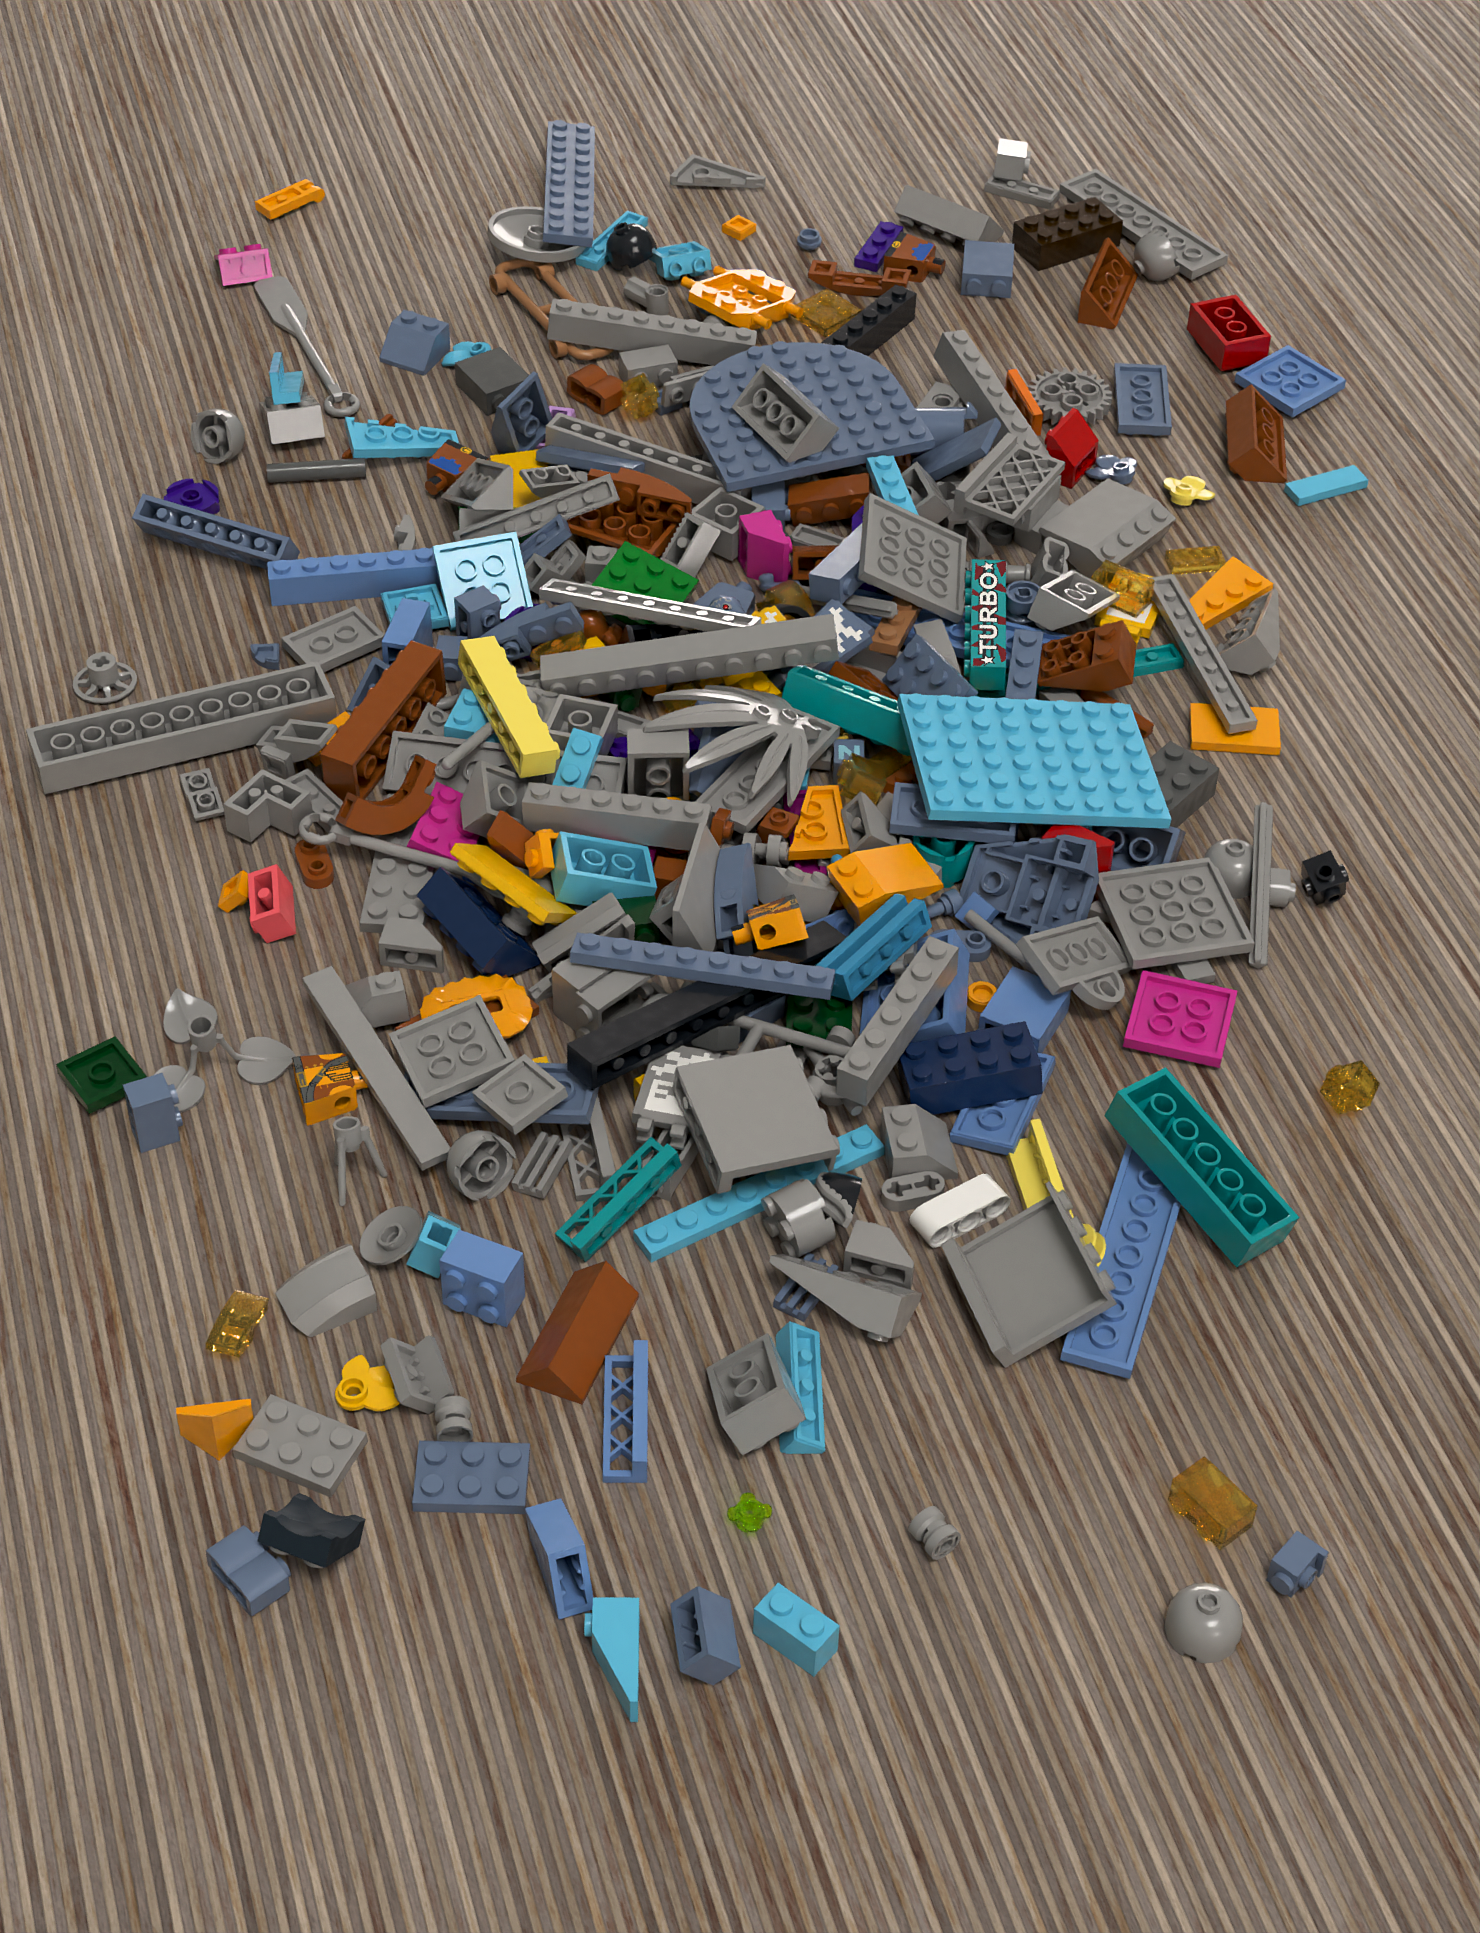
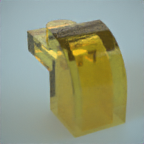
M786 580L765 590V599L755 603L758 612L765 607L787 604L801 607L810 617L816 615L807 593L793 580ZM784 615L788 620L795 619L791 615Z

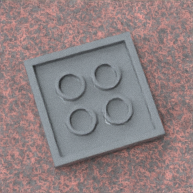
M481 995L389 1033L391 1042L424 1108L485 1083L515 1061Z

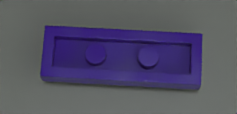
M880 221L854 258V267L878 272L884 263V255L899 234L903 232L904 227L895 225L892 222Z

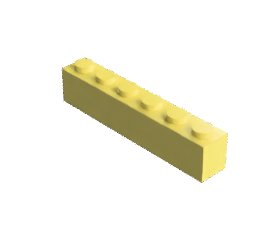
M495 636L460 640L458 665L518 776L526 778L555 773L556 760L560 758L558 743L552 740L547 724L542 722L538 715L536 704L532 703L529 699L527 689L524 684L520 683L515 667L511 666L507 660L505 649L500 647Z

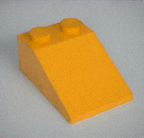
M912 843L856 851L827 866L830 883L839 892L837 898L858 926L895 893L904 895L909 904L914 898L922 900L944 888L942 881Z

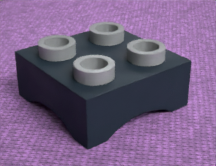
M299 1493L293 1496L291 1501L280 1511L268 1510L264 1513L257 1542L270 1546L271 1551L277 1554H290L303 1559V1562L310 1567L326 1568L359 1547L366 1519L357 1515L339 1516L329 1513L320 1508L311 1497Z

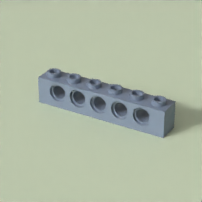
M142 494L132 516V519L145 533L267 570V562L296 560L300 553L290 537L146 494Z

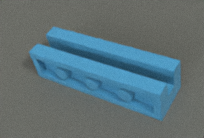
M895 893L816 965L836 969L832 996L849 1001L855 999L932 927L925 901L914 898L908 904L904 895Z

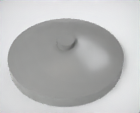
M512 207L495 213L489 219L487 235L491 243L504 253L520 259L544 263L563 262L578 257L585 250L584 246L543 242L544 208Z

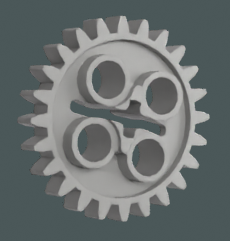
M1066 367L1063 368V372H1059L1056 368L1053 369L1052 374L1044 371L1043 376L1036 375V380H1031L1028 386L1029 391L1043 412V421L1051 419L1052 425L1059 422L1060 418L1066 416L1072 408L1078 409L1085 421L1091 424H1095L1096 419L1103 420V415H1108L1109 409H1111L1112 391H1109V385H1104V379L1096 380V374L1088 376L1086 370L1078 373L1077 368L1069 372Z

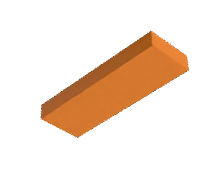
M1017 369L1008 370L1005 390L1035 434L1040 436L1043 412Z

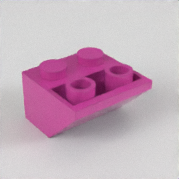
M772 510L740 515L738 561L746 576L759 581L758 578L761 574L771 573L774 576V582L788 581V576L792 573L789 553H792L793 548L790 537H786L783 532L781 521L775 518Z

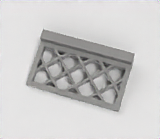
M1007 433L955 488L953 511L963 515L970 509L1014 526L1065 469V462L1018 445V436ZM1019 455L1029 460L1017 461L1016 457ZM1048 466L1053 469L1041 471L1040 467ZM1033 468L1034 472L1023 473L1021 469ZM1015 470L1016 474L1011 475L1003 474V471ZM1039 479L1040 483L1028 485L1027 481ZM1020 482L1022 486L1009 487L1008 483ZM1002 484L1003 488L990 489L989 486ZM1026 494L1027 498L1015 499L1014 495ZM1007 496L1009 499L1004 501H996L995 497ZM989 499L990 502L980 503L976 500ZM1013 508L1014 512L1009 514L1000 509Z

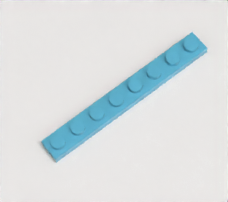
M867 1124L837 1137L840 1153L836 1156L834 1168L830 1172L846 1173L884 1155L885 1146ZM819 1160L758 1173L732 1185L729 1192L714 1193L633 1230V1239L648 1260L654 1262L764 1211L761 1199L802 1178L803 1180L808 1179L814 1185L820 1173L829 1171L824 1161Z

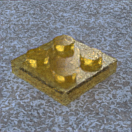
M827 288L795 304L804 309L801 318H797L792 314L790 316L820 335L827 337L862 310Z

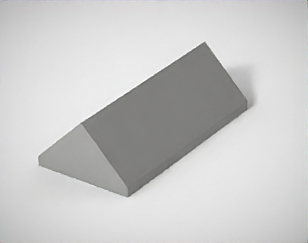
M477 458L447 489L441 498L446 502L473 510H513V469L510 465Z

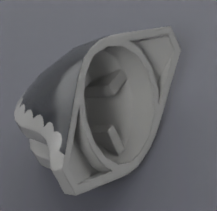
M829 1171L820 1173L816 1179L814 1186L826 1204L822 1208L823 1213L826 1217H831L832 1221L840 1227L847 1229L852 1220L862 1178Z

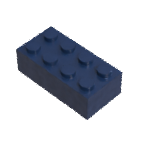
M1026 1021L911 1042L897 1061L898 1073L907 1103L916 1104L932 1115L1043 1094L1041 1062Z

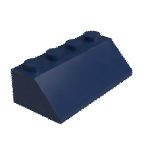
M440 867L416 895L424 904L423 911L432 919L441 922L438 926L439 929L448 937L455 938L458 941L455 944L457 949L467 957L471 956L474 959L472 965L483 975L487 976L491 973L493 975L511 976L541 964L537 956L538 954L519 933L511 930L502 922L503 916L476 887L444 868Z

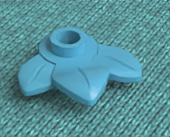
M460 342L453 346L454 351L445 355L442 366H455V362L492 349L485 342Z

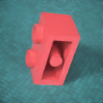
M275 864L248 873L249 919L253 931L259 933L266 943L296 934L293 886L279 866Z

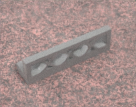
M598 1094L589 1124L559 1123L562 1139H571L572 1144L575 1146L568 1156L567 1162L576 1202L588 1200L600 1188L582 1190L580 1183L587 1176L599 1181L600 1186H602L616 1172ZM576 1125L588 1131L582 1140L569 1134ZM581 1150L594 1156L587 1166L575 1160V1157Z

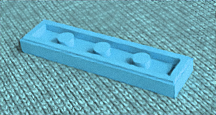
M626 211L593 241L592 247H586L583 253L576 257V265L598 271L609 261L606 243L614 228L624 222L646 227L648 225V217Z

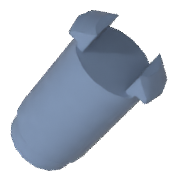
M967 402V407L915 408L934 437L935 448L965 433V419L978 418V411L970 402ZM932 449L911 453L910 456H920Z

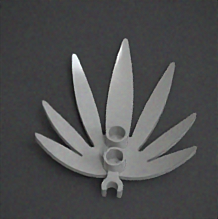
M705 685L704 689L677 690L655 695L653 701L699 700L717 703L687 707L663 715L645 724L642 730L644 733L686 728L741 726L720 735L702 747L687 761L682 770L683 774L723 760L770 738L773 742L769 745L759 763L749 791V799H753L774 776L788 748H790L787 765L788 807L792 806L799 793L807 769V738L817 739L822 730L821 727L814 726L817 721L816 717L811 715L799 717L794 708L777 695L731 686Z

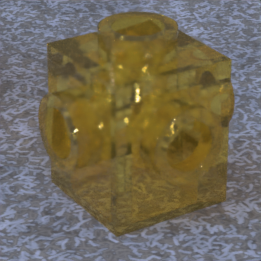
M644 373L620 384L623 395L620 398V402L625 412H631L635 420L640 417H647L658 409L657 398L660 397L655 384L653 382L650 383Z
M1360 1060L1343 1066L1336 1065L1332 1067L1326 1074V1079L1320 1089V1093L1339 1115L1350 1111L1357 1112L1370 1106L1380 1083L1364 1062Z

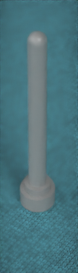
M525 686L529 699L532 703L537 704L535 692ZM488 721L446 756L441 762L442 768L450 770L491 736L495 731L490 722Z

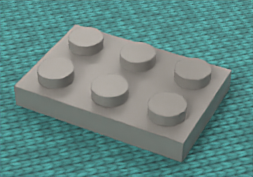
M353 606L281 638L282 647L300 665L319 661L323 672L382 647V640L385 634L356 606Z
M270 1394L234 1446L233 1454L236 1459L332 1497L367 1444L368 1438L366 1432Z

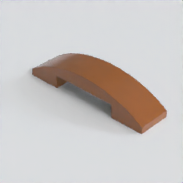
M813 260L808 272V278L830 290L856 296L883 295L894 285L906 288L911 275V270L886 267L884 276L837 271V262Z

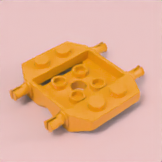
M718 265L713 269L715 277L699 282L684 276L680 283L682 287L690 290L689 302L739 328L745 327L750 330H756L762 327L767 330L771 327L772 322L786 319L789 317V314L801 318L804 313L803 308L793 304L795 290L785 286V283L780 280H774L766 276L764 272L759 270L731 271ZM748 290L751 291V292H753V293L756 294V295H752V294L748 293Z

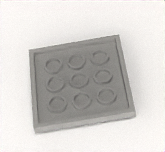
M869 493L864 500L858 579L933 612L942 618L958 623L963 618L967 538Z
M1209 857L1098 873L1099 882L1096 891L1132 970L1253 952L1255 942L1219 869L1213 865Z

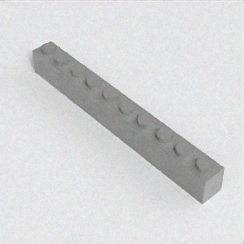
M833 614L541 655V684L545 691L581 697L839 660Z

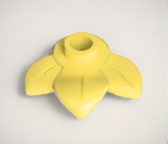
M1185 476L1182 480L1169 477L1163 483V486L1170 490L1171 501L1178 505L1188 506L1192 504L1194 499L1210 500L1215 497L1214 492L1204 489L1205 481L1199 477Z

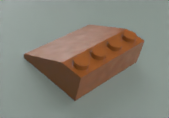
M614 502L566 520L571 533L616 548H620L627 541L655 557L662 556V553L666 552L665 548L668 547V543L674 537L673 533H676V528H679V523L638 515L637 507Z

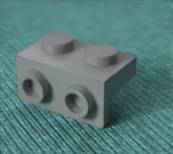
M428 1335L415 1346L390 1337L380 1345L385 1358V1368L390 1373L395 1387L394 1394L400 1404L430 1414L434 1411V1405L437 1401L447 1396H453L454 1389L434 1337Z

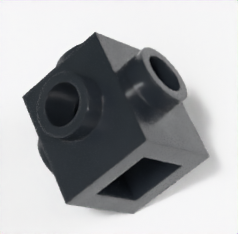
M1331 850L1302 861L1301 875L1303 879L1301 880V885L1306 896H1312L1316 906L1322 903H1334L1345 895L1346 882L1349 881V876L1344 865H1338Z

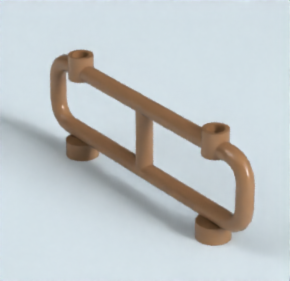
M520 258L500 263L495 269V274L489 276V285L493 294L505 293L508 289L547 332L549 318L546 315H549L552 303L538 307L505 272L521 267H529L534 270L536 278L539 281L544 280L561 299L578 302L554 277L555 271L552 263L541 264L540 262ZM549 339V350L555 359L564 357L568 353L573 358L579 360H593L609 355L614 351V349L601 347L581 350L573 343Z

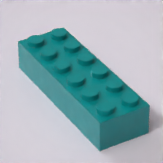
M1166 1067L1116 1093L1104 1115L1106 1119L1236 1268L1286 1239L1300 1217Z

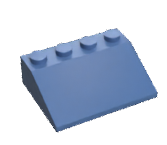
M955 929L929 935L959 947L957 975L911 1042L965 1033L970 953ZM929 936L918 939L917 953ZM891 970L884 971L877 977V989L863 992L860 1034L895 986V974L891 973Z

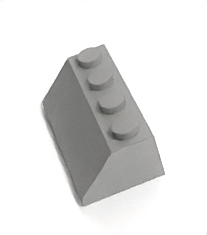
M909 185L905 186L894 210L903 224L913 227L914 224L921 226L920 229L928 234L940 233L942 234L941 238L951 243L958 240L963 242L962 246L964 247L965 240L996 242L1004 233V230L990 216Z
M764 363L732 406L789 463L823 451L839 430V427L785 376Z

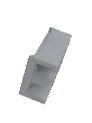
M615 969L582 991V993L579 991L575 992L577 1038L640 1009L645 1002L638 997V994L643 998H647L654 993L653 987L647 981L655 975ZM623 998L621 1002L602 1014L604 1010Z

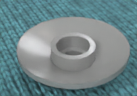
M408 1206L393 1207L379 1214L370 1222L362 1234L359 1245L362 1257L372 1265H387L402 1258L414 1247L423 1226L421 1216L415 1209Z

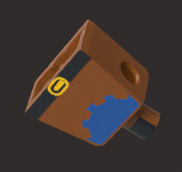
M901 232L884 255L883 276L886 267L911 270L909 281L921 283L929 272L942 275L946 261L935 257L936 246L934 243Z
M448 439L427 461L425 488L431 495H436L440 491L446 492L477 458L489 460V458Z

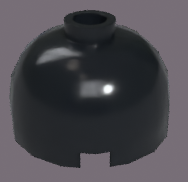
M624 222L618 224L606 243L608 258L613 268L618 271L622 270L621 266L628 265L631 269L644 263L653 256L652 249L655 248L657 250V245L649 230L635 223L627 224Z

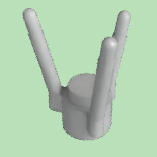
M353 1116L341 1117L333 1123L335 1137L334 1163L338 1166L340 1206H345L346 1152L358 1150L362 1141H364L381 1177H387L383 1162L370 1137L369 1127H361L360 1120Z

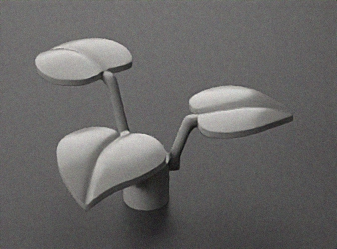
M177 988L166 1006L163 1027L166 1036L172 1042L186 1044L191 1041L190 1067L186 1071L182 1066L169 1065L162 1067L154 1075L163 1073L167 1085L174 1084L179 1098V1103L175 1104L174 1107L177 1106L180 1113L195 1107L205 1093L206 1085L204 1080L193 1075L196 1070L197 1053L199 1051L209 1052L217 1043H220L234 1060L239 1061L237 1065L239 1076L246 1082L255 1085L268 1084L279 1078L293 1065L292 1057H296V1055L285 1044L268 1037L259 1036L244 1040L240 1047L241 1054L236 1053L225 1041L223 1034L216 1032L215 1027L218 1015L213 1005L204 999L189 995Z

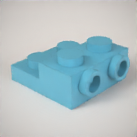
M695 241L658 247L657 250L653 248V256L649 258V260L656 263L657 274L666 278V280H678L684 274L700 276L704 274V271L712 270L710 250Z

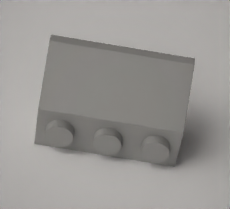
M1072 569L1039 588L1027 618L1034 621L1035 625L1040 629L1053 631L1090 618L1118 601L1121 595Z

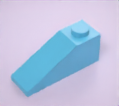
M593 1597L592 1613H585L584 1635L585 1637H592V1652L629 1721L638 1722L639 1598Z

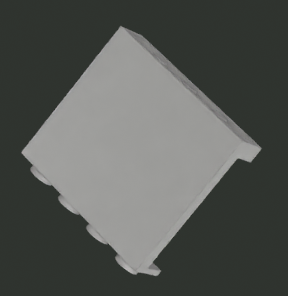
M791 1045L676 1067L672 1088L717 1194L729 1192L733 1178L819 1160L824 1161L828 1171L833 1170L836 1156L840 1153L838 1138L836 1135L831 1134L826 1112L824 1109L819 1108L814 1086L812 1083L807 1082L802 1060L800 1057H796Z
M1050 1181L1045 1183L1050 1196L971 1242L960 1247L951 1238L941 1244L992 1353L1005 1368L1117 1304L1111 1293L1116 1288L1106 1270L1100 1272L1097 1263L1102 1261L1091 1242L1086 1245L1083 1239L1088 1234L1078 1216L1072 1218L1069 1210L1074 1208L1072 1202L1064 1190L1057 1192Z

